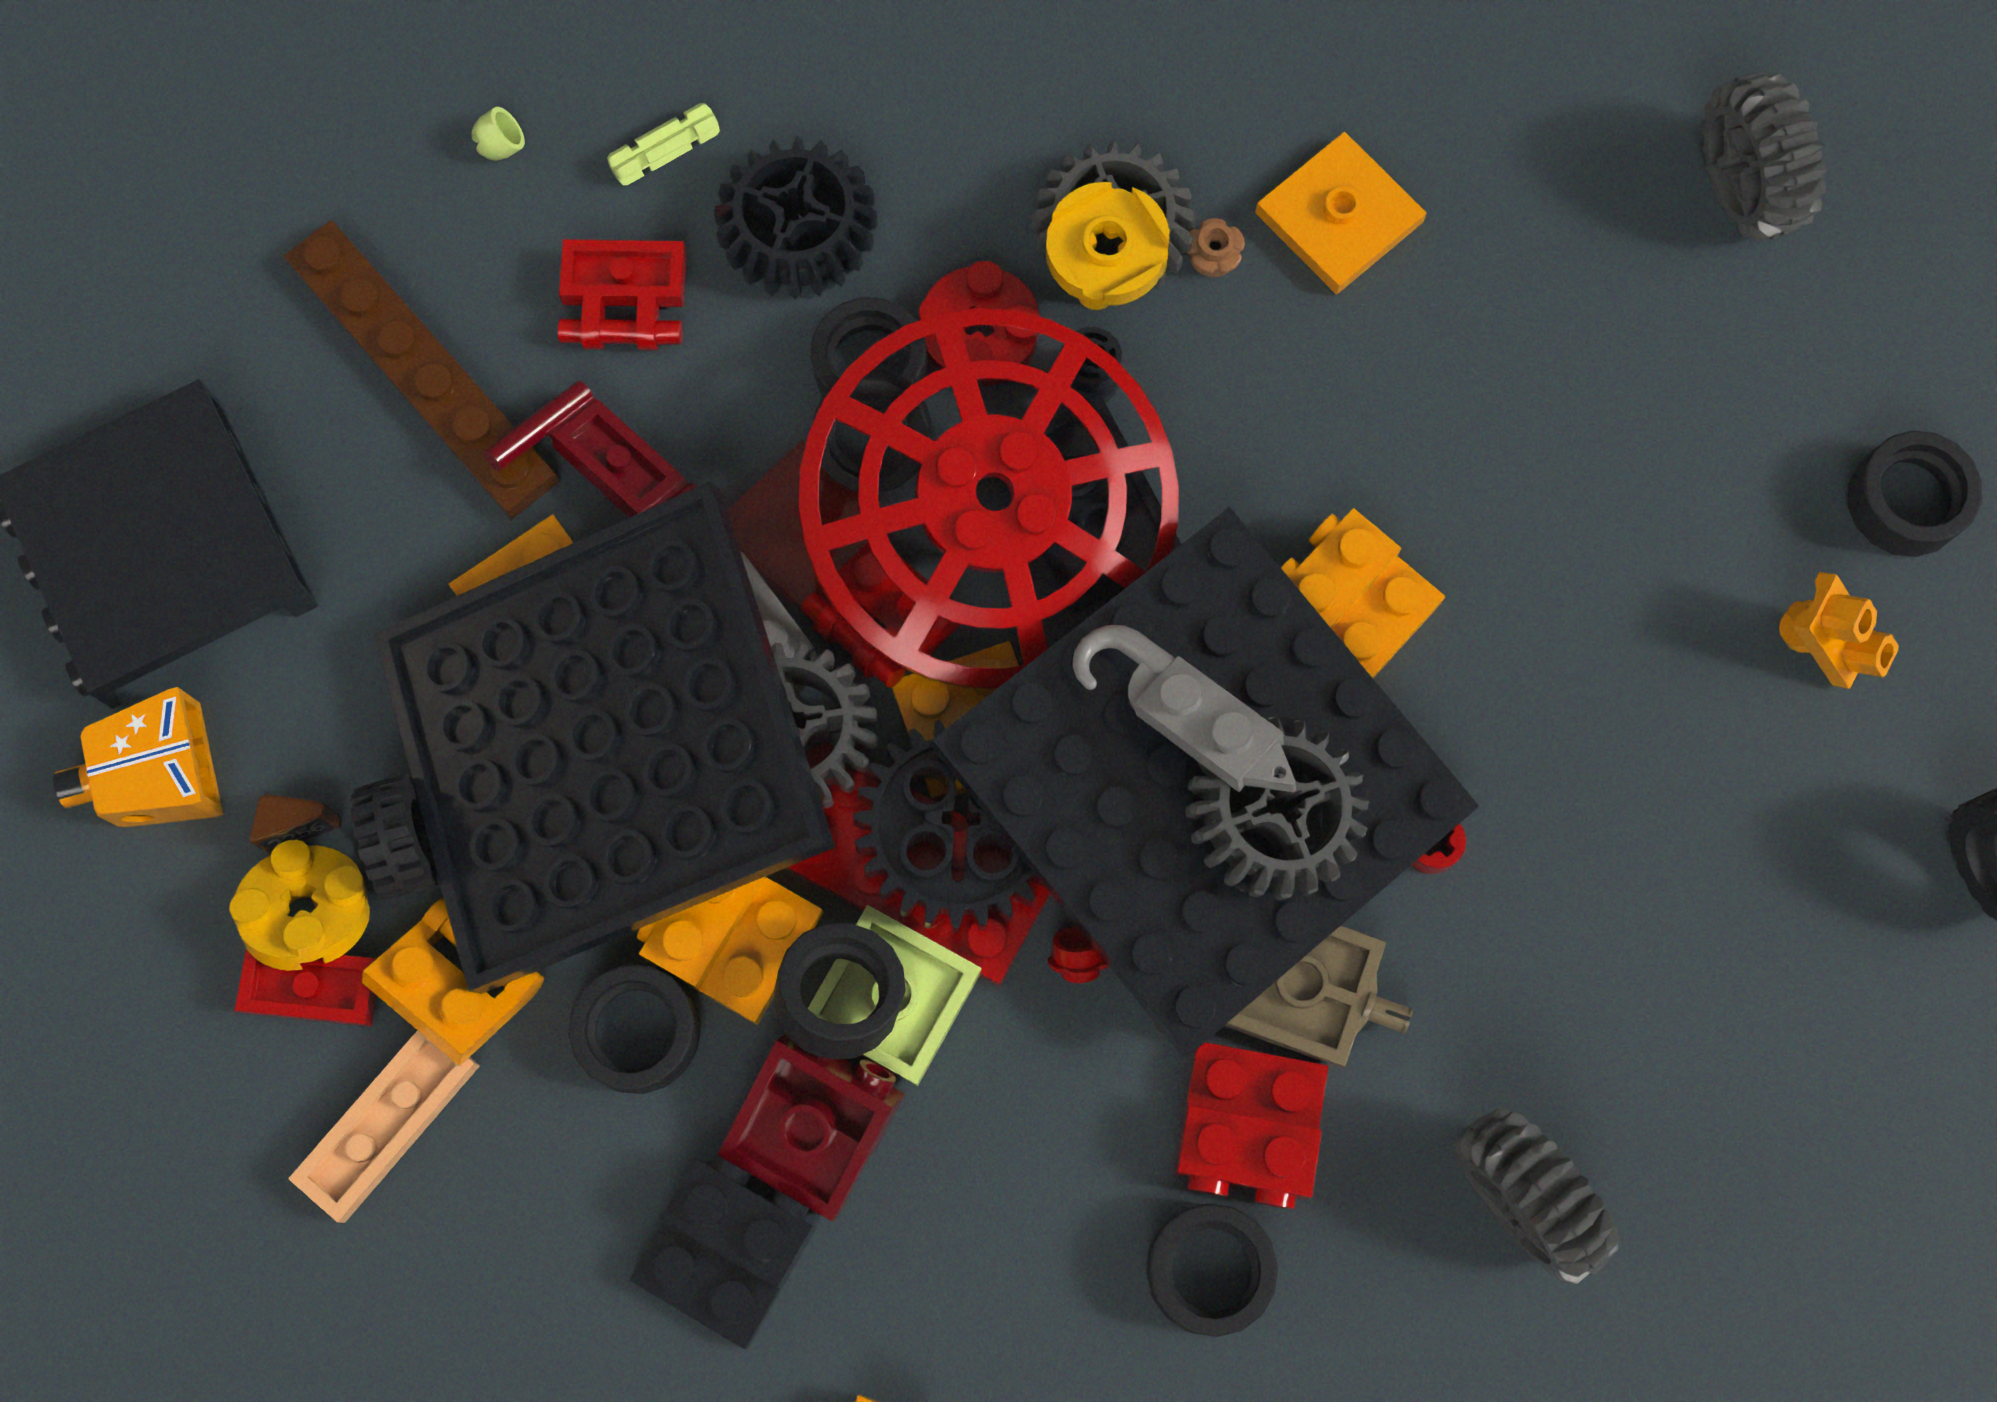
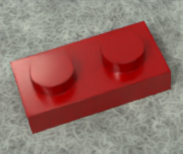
M246 949L234 1011L251 1015L372 1027L377 995L362 983L363 970L373 963L376 958L342 955L326 964L320 958L313 962L300 963L302 970L286 971L261 963Z

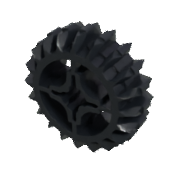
M796 136L792 143V149L781 150V146L772 139L769 145V155L762 157L759 153L750 149L747 156L750 167L745 168L732 164V170L730 171L732 183L720 184L718 194L722 204L715 206L714 210L716 224L720 226L716 232L719 246L727 250L728 264L734 270L743 268L744 280L750 286L763 279L765 291L773 296L782 284L787 285L789 295L796 300L801 293V286L811 285L812 291L820 297L824 291L822 281L829 278L832 282L842 287L846 280L843 267L860 271L863 265L860 252L872 251L874 238L871 231L876 230L878 226L877 211L873 209V205H875L874 191L870 188V185H865V174L859 165L849 167V159L843 149L828 157L827 145L822 140L809 151L804 149V143L798 136ZM819 189L830 194L840 203L844 209L843 216L831 213L830 206L819 202L817 195ZM804 210H805L806 216H805V217H802V215H803V213H804ZM794 216H798L799 220L794 221ZM751 220L762 223L764 230L773 233L775 241L773 248L760 242L750 232L749 225Z

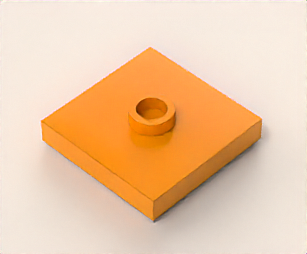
M1345 131L1257 203L1255 213L1336 295L1424 222L1427 214Z

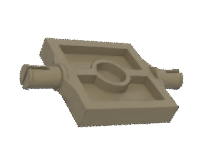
M1340 926L1225 1026L1343 1069L1346 1066L1355 1036L1367 1021L1385 1026L1405 1035L1410 1024L1408 1020L1412 1018L1414 1008L1376 996L1378 991L1376 973L1387 942Z

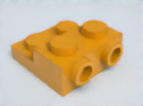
M1353 508L1342 520L1333 513L1327 517L1309 539V543L1316 549L1302 564L1292 557L1281 569L1374 679L1442 604L1446 596L1398 557L1402 549L1398 544Z
M765 876L640 928L637 939L645 944L639 955L652 965L758 1025L775 997L774 989L777 974L786 950L804 932L816 928L824 912L818 906Z

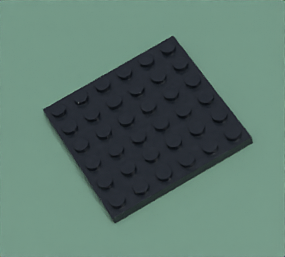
M710 481L374 633L469 992L485 993L835 848L721 490Z
M1230 507L942 731L929 744L1182 1057L1190 1056L1479 807L1476 801ZM1106 625H1125L1139 631L1173 657L1177 658L1180 656L1263 718L1278 717L1284 733L1295 720L1305 721L1307 741L1311 740L1320 731L1329 732V743L1325 751L1330 756L1341 749L1349 751L1348 760L1340 765L1344 775L1347 776L1352 772L1363 774L1362 783L1350 789L1351 796L1362 797L1370 801L1367 810L1351 816V818L1361 822L1368 828L1364 837L1358 840H1348L1358 853L1355 860L1348 864L1337 862L1340 870V877L1337 880L1326 883L1318 878V890L1307 896H1303L1294 886L1292 896L1286 900H1276L1270 884L1263 895L1259 897L1250 896L1248 891V875H1245L1234 886L1225 884V873L1230 865L1224 860L1220 864L1209 868L1204 862L1206 856L1215 851L1211 841L1208 840L1202 844L1191 842V835L1205 826L1204 820H1193L1185 815L1186 807L1190 804L1204 801L1203 798L1188 790L1189 781L1195 776L1207 775L1201 770L1197 760L1136 715L1129 702L1128 685L1139 664L1118 649H1102L1094 654L1089 663L1090 673L1096 679L1097 686L1093 690H1088L1077 680L1072 665L1074 651L1080 640L1094 629ZM1289 764L1296 782H1311L1302 771ZM1244 786L1240 792L1233 787L1230 788L1229 805L1231 814L1240 811L1248 804L1249 792L1247 786ZM1295 800L1284 804L1283 801L1280 803L1269 801L1266 803V807L1253 814V816L1258 817L1269 812L1271 815L1282 813L1284 816L1287 814L1288 809L1301 801ZM1322 803L1311 807L1307 813L1306 825L1310 837L1305 839L1309 853L1316 845L1321 834L1323 825ZM1252 832L1241 834L1243 839L1258 852L1271 858L1283 860L1281 853H1273L1268 841L1260 834Z

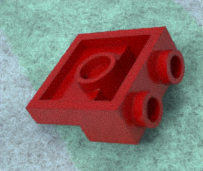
M1207 1042L1202 1044L1194 1051L1174 1175L1189 1177L1188 1190L1227 1197L1229 1185L1256 1190L1254 1202L1272 1207L1294 1210L1296 1198L1304 1200L1312 1198L1322 1130L1319 1127L1329 1065Z

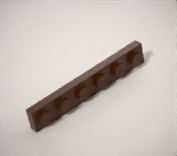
M332 220L284 255V258L511 520L560 482L556 474L532 447L500 472L490 466L484 457V451L515 427Z

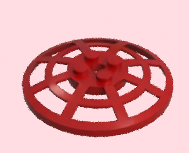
M973 308L939 313L907 324L874 343L843 372L824 398L809 430L799 470L798 514L804 548L816 580L836 613L868 646L895 665L928 680L962 688L997 689L1048 649L1042 624L1043 619L1054 616L1076 602L1097 582L1101 574L1125 589L1145 573L1143 569L1115 551L1121 539L1126 517L1127 485L1125 474L1159 468L1162 485L1161 523L1155 551L1146 572L1172 552L1178 527L1179 486L1173 452L1160 417L1140 385L1113 356L1086 336L1051 319L1016 310ZM975 325L1016 327L1047 335L1063 343L1064 346L1048 373L1035 367L1011 361H970L959 328ZM934 334L945 368L935 371L912 384L891 403L884 414L849 397L859 382L886 357L917 339ZM1086 357L1101 367L1126 393L1145 424L1151 440L1150 443L1118 449L1112 434L1098 412L1081 394L1070 387ZM977 380H1008L1031 386L1037 389L1038 392L1022 420L1005 415H987ZM952 388L962 422L949 428L936 441L902 424L904 418L922 401L942 389ZM1060 404L1068 408L1084 425L1096 444L1099 453L1064 460L1056 445L1044 434ZM835 420L870 437L864 450L859 472L858 505L860 514L822 525L819 510L820 467L827 437ZM888 446L920 463L921 466L917 475L915 499L880 508L878 500L879 473L883 456ZM986 477H996L1003 480L1008 485L1011 493L1009 506L999 511H992L983 507L976 496V486L980 480ZM1106 479L1108 487L1107 514L1100 539H1097L1067 519L1072 503V486ZM922 525L930 541L944 554L927 584L920 581L901 561L891 545L887 534ZM864 540L868 541L872 554L886 576L905 596L915 602L896 637L878 625L853 598L838 574L829 551ZM1053 543L1086 563L1081 571L1065 586L1049 596L1037 600L1028 564L1041 556ZM966 568L982 572H1003L1011 607L981 608L954 601L949 597ZM938 616L950 622L974 628L1006 629L1016 627L1024 665L1009 668L969 667L936 659L918 649Z

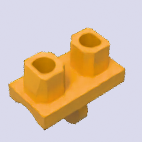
M1819 572L1814 581L1816 587L1814 600L1797 601L1790 605L1780 621V636L1790 649L1799 653H1811L1832 686L1850 689L1858 673L1883 678L1886 676L1898 652L1899 645L1892 634L1873 631L1877 623V610L1870 599L1850 596L1838 575Z

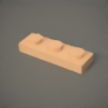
M417 1030L288 1179L336 1222L345 1223L480 1065L470 1057L461 1066L457 1065Z

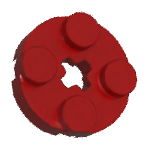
M987 260L978 261L970 267L957 269L942 277L929 290L919 308L920 320L939 313L973 308L1016 310L1040 317L1038 304L1030 289L1015 275L1001 270L997 264ZM990 325L993 333L987 337L979 331L971 335L967 334L965 330L968 326L959 328L970 361H1011L1028 366L1033 359L1039 333L1009 326ZM934 334L924 337L927 345L928 361L937 371L945 368ZM992 379L977 380V382H983V386L999 385L1008 381Z

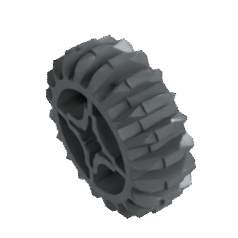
M1768 71L1759 74L1753 72L1734 78V81L1727 82L1721 88L1712 91L1710 101L1705 103L1704 106L1705 120L1701 122L1700 126L1704 135V142L1701 143L1700 148L1705 153L1706 165L1703 169L1709 173L1712 189L1718 197L1720 206H1723L1727 212L1728 222L1737 223L1739 232L1745 238L1752 236L1756 241L1767 238L1773 240L1799 231L1801 227L1813 223L1814 214L1821 212L1823 202L1821 196L1827 192L1823 173L1828 170V166L1822 159L1821 148L1825 144L1819 141L1816 131L1819 122L1812 120L1809 114V102L1807 99H1799L1797 86L1794 83H1787V80L1781 73L1771 75Z
M1114 139L1108 145L1107 153L1098 154L1097 150L1089 143L1084 149L1083 161L1067 153L1062 161V171L1050 169L1046 176V188L1039 189V192L1036 194L1035 207L1038 210L1032 215V230L1039 234L1036 237V250L1039 255H1046L1047 229L1052 221V214L1056 206L1065 196L1075 189L1090 183L1111 182L1114 189H1124L1132 193L1133 187L1145 192L1161 208L1170 230L1168 260L1165 272L1177 274L1182 267L1183 257L1181 255L1187 254L1190 251L1193 241L1190 231L1194 229L1196 215L1194 210L1189 209L1192 195L1189 188L1179 187L1181 176L1178 173V168L1162 172L1164 160L1160 153L1146 161L1141 159L1142 149L1138 143L1130 149L1129 154L1119 153V147ZM1104 233L1095 236L1097 244L1094 250L1103 252L1106 255H1114L1118 253V246L1123 240L1119 236L1114 239H1108ZM1046 260V268H1047V270L1049 271L1050 275H1052L1051 272H1050V270H1049V267H1048V265H1047V260ZM1165 272L1154 286L1158 290L1165 284Z
M801 641L795 648L794 657L786 658L782 644L775 642L771 649L793 717L799 726L797 729L806 757H808L810 750L814 746L824 741H830L831 734L841 732L839 740L830 755L819 765L810 769L822 806L830 808L834 802L828 788L836 784L842 791L851 793L855 789V785L846 770L851 769L856 772L866 773L870 767L868 758L857 750H870L877 746L876 734L864 729L877 722L876 709L874 707L861 706L870 697V692L865 683L851 685L855 677V671L850 664L841 665L833 670L835 661L833 652L826 649L817 656L814 662H811L809 646ZM793 685H802L819 690L831 698L839 709L825 711L823 705L807 706L800 703L796 699Z
M1269 717L1266 720L1283 732L1284 745L1282 749L1288 763L1302 771L1311 782H1296L1295 792L1247 786L1249 792L1248 804L1240 811L1231 814L1229 805L1231 786L1197 762L1207 776L1193 777L1188 783V790L1203 798L1204 801L1190 804L1186 807L1185 815L1193 820H1204L1205 826L1191 835V842L1202 844L1208 840L1211 841L1215 851L1208 854L1204 862L1209 868L1220 864L1224 860L1230 865L1225 873V884L1234 886L1245 875H1248V891L1250 896L1259 897L1263 895L1270 884L1276 900H1286L1292 896L1294 886L1303 896H1307L1318 890V878L1326 883L1337 880L1340 877L1337 862L1348 864L1355 860L1358 853L1348 840H1358L1364 837L1368 828L1361 822L1351 818V816L1367 810L1370 801L1362 797L1351 796L1350 789L1362 783L1363 774L1352 772L1347 776L1344 775L1340 765L1348 760L1349 751L1341 749L1330 756L1325 751L1329 743V732L1320 731L1311 740L1307 741L1305 721L1295 720L1284 733L1279 718ZM1279 773L1274 777L1283 778L1285 775ZM1295 800L1301 801L1288 809L1287 814L1284 816L1282 813L1271 815L1270 812L1258 817L1253 816V814L1266 807V803L1269 801L1272 803L1283 801L1284 804ZM1322 803L1323 825L1321 834L1316 845L1309 853L1305 839L1310 837L1306 825L1307 813L1311 807ZM1250 832L1260 834L1268 841L1273 853H1281L1283 860L1271 858L1258 852L1243 839L1241 834Z
M1500 1107L1494 1109L1488 1115L1480 1116L1465 1129L1466 1133L1454 1142L1456 1161L1462 1168V1175L1470 1182L1473 1187L1472 1191L1480 1197L1488 1211L1515 1240L1517 1246L1522 1247L1529 1254L1534 1263H1539L1549 1275H1553L1559 1281L1568 1284H1578L1589 1274L1591 1276L1596 1274L1608 1263L1607 1259L1619 1249L1618 1243L1620 1242L1618 1229L1614 1226L1613 1216L1603 1207V1199L1593 1191L1588 1184L1589 1180L1580 1174L1573 1165L1572 1159L1567 1158L1558 1149L1554 1141H1550L1543 1135L1537 1125L1530 1124L1521 1114Z

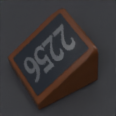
M264 794V796H259L250 834V842L263 851L271 853L278 844L287 840H300L304 842L340 828L342 817L323 802Z

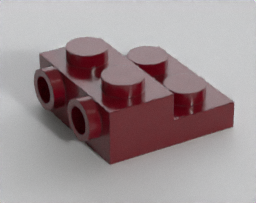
M784 1033L775 1041L717 1155L833 1222L842 1211L869 1157L876 1151L905 1093L893 1087L896 1081L895 1076L878 1063L861 1060L858 1066L846 1059H827L804 1051Z

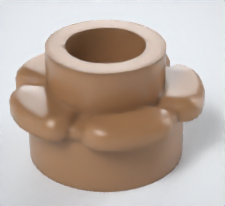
M1211 218L1202 221L1198 229L1190 231L1193 241L1191 249L1187 253L1190 254L1192 266L1200 274L1207 277H1220L1234 270L1241 262L1242 256L1240 251L1244 249L1245 241L1237 227H1228L1224 220ZM1212 242H1218L1221 248L1213 250L1209 245Z

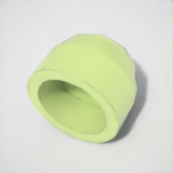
M501 107L492 108L480 116L474 123L471 137L474 142L478 143L476 151L488 160L498 161L509 158L525 145L524 135L519 124L508 111Z

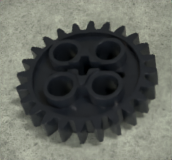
M941 720L935 721L933 739L946 729ZM913 728L909 730L911 750L908 752L892 743L887 745V756L892 764L891 768L876 763L870 765L869 775L879 787H859L858 799L871 807L872 810L853 814L854 826L871 831L870 834L862 836L855 841L856 853H875L876 855L864 866V875L866 878H872L885 874L887 879L879 890V897L885 900L900 892L904 896L900 907V915L905 918L919 905L925 908V927L929 929L936 922L940 913L949 916V925L952 933H958L963 915H972L980 931L985 930L988 911L995 909L998 915L1005 922H1008L1013 916L1010 900L1016 898L1022 904L1031 907L1034 904L1035 896L1028 883L1031 881L1038 885H1044L969 793L967 797L966 820L967 824L972 826L968 828L965 842L964 879L961 882H955L952 879L954 830L953 826L949 824L952 823L954 816L956 777L929 745L932 739L926 741ZM921 779H935L943 784L947 790V795L936 804H923L917 801L910 792L913 785ZM919 842H930L941 849L944 854V860L934 869L923 870L911 864L907 858V852ZM985 845L999 846L1008 855L1010 864L1001 872H985L977 866L973 854L977 849Z

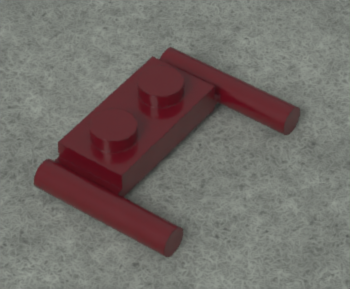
M577 380L484 451V457L490 466L500 472L548 435L552 438V447L629 518L698 487L694 483H688L685 477L600 400L594 398L588 386L580 380Z

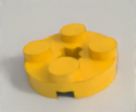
M1095 182L1084 185L1065 196L1058 203L1052 214V221L1047 229L1046 239L1047 265L1053 278L1063 290L1078 298L1084 307L1091 310H1101L1109 305L1117 306L1132 302L1149 292L1166 270L1170 231L1168 222L1158 204L1145 192L1133 187L1132 193L1124 189H1114L1111 182ZM1104 233L1108 239H1114L1119 236L1123 242L1118 246V253L1114 255L1100 254L1094 250L1097 244L1095 236Z
M287 840L278 844L270 856L252 867L241 880L229 907L231 916L248 952L261 963L286 971L302 970L300 963L313 962L322 958L326 964L341 957L363 935L370 916L368 890L357 865L340 851L319 845L308 846L300 840ZM311 897L316 906L311 913L300 910L294 917L288 916L291 903L300 898Z

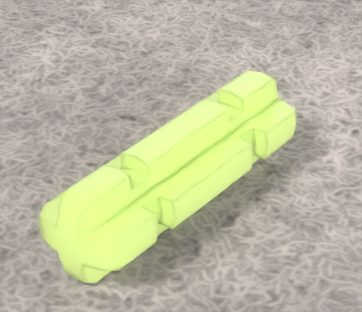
M699 103L683 112L685 116L683 120L679 121L677 117H674L634 139L637 145L631 149L625 144L609 153L607 157L608 164L616 179L622 185H629L644 176L642 170L649 167L651 171H654L693 149L691 143L695 140L702 144L718 135L720 132L719 124L712 110L705 103Z

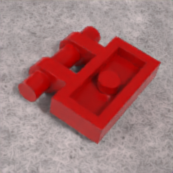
M563 239L559 297L563 305L582 306L581 319H559V342L582 343L585 350H603L605 344H637L638 350L657 351L659 345H682V321L659 320L660 307H684L687 250L684 241ZM605 306H637L636 320L605 319Z
M867 542L837 572L859 605L878 625L896 637L915 602L905 596L886 576ZM900 557L907 568L920 581L927 584L928 580ZM814 592L803 601L801 611L814 622L813 630L826 642H837L853 656L852 665L867 678L875 676L888 688L894 687L901 681L905 674V669L895 665L864 643L841 619L833 606L819 593ZM938 616L918 650L931 655L961 624L950 622Z

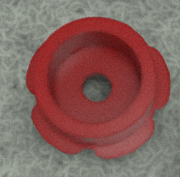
M1077 926L1065 928L1054 935L1053 948L1051 949V956L1048 957V965L1054 972L1061 974L1064 980L1071 983L1091 982L1099 977L1100 970L1109 967Z

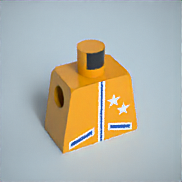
M179 687L165 690L86 726L80 734L85 764L56 771L53 776L55 792L63 807L70 808L93 801L97 816L118 827L214 818L223 815L201 704Z

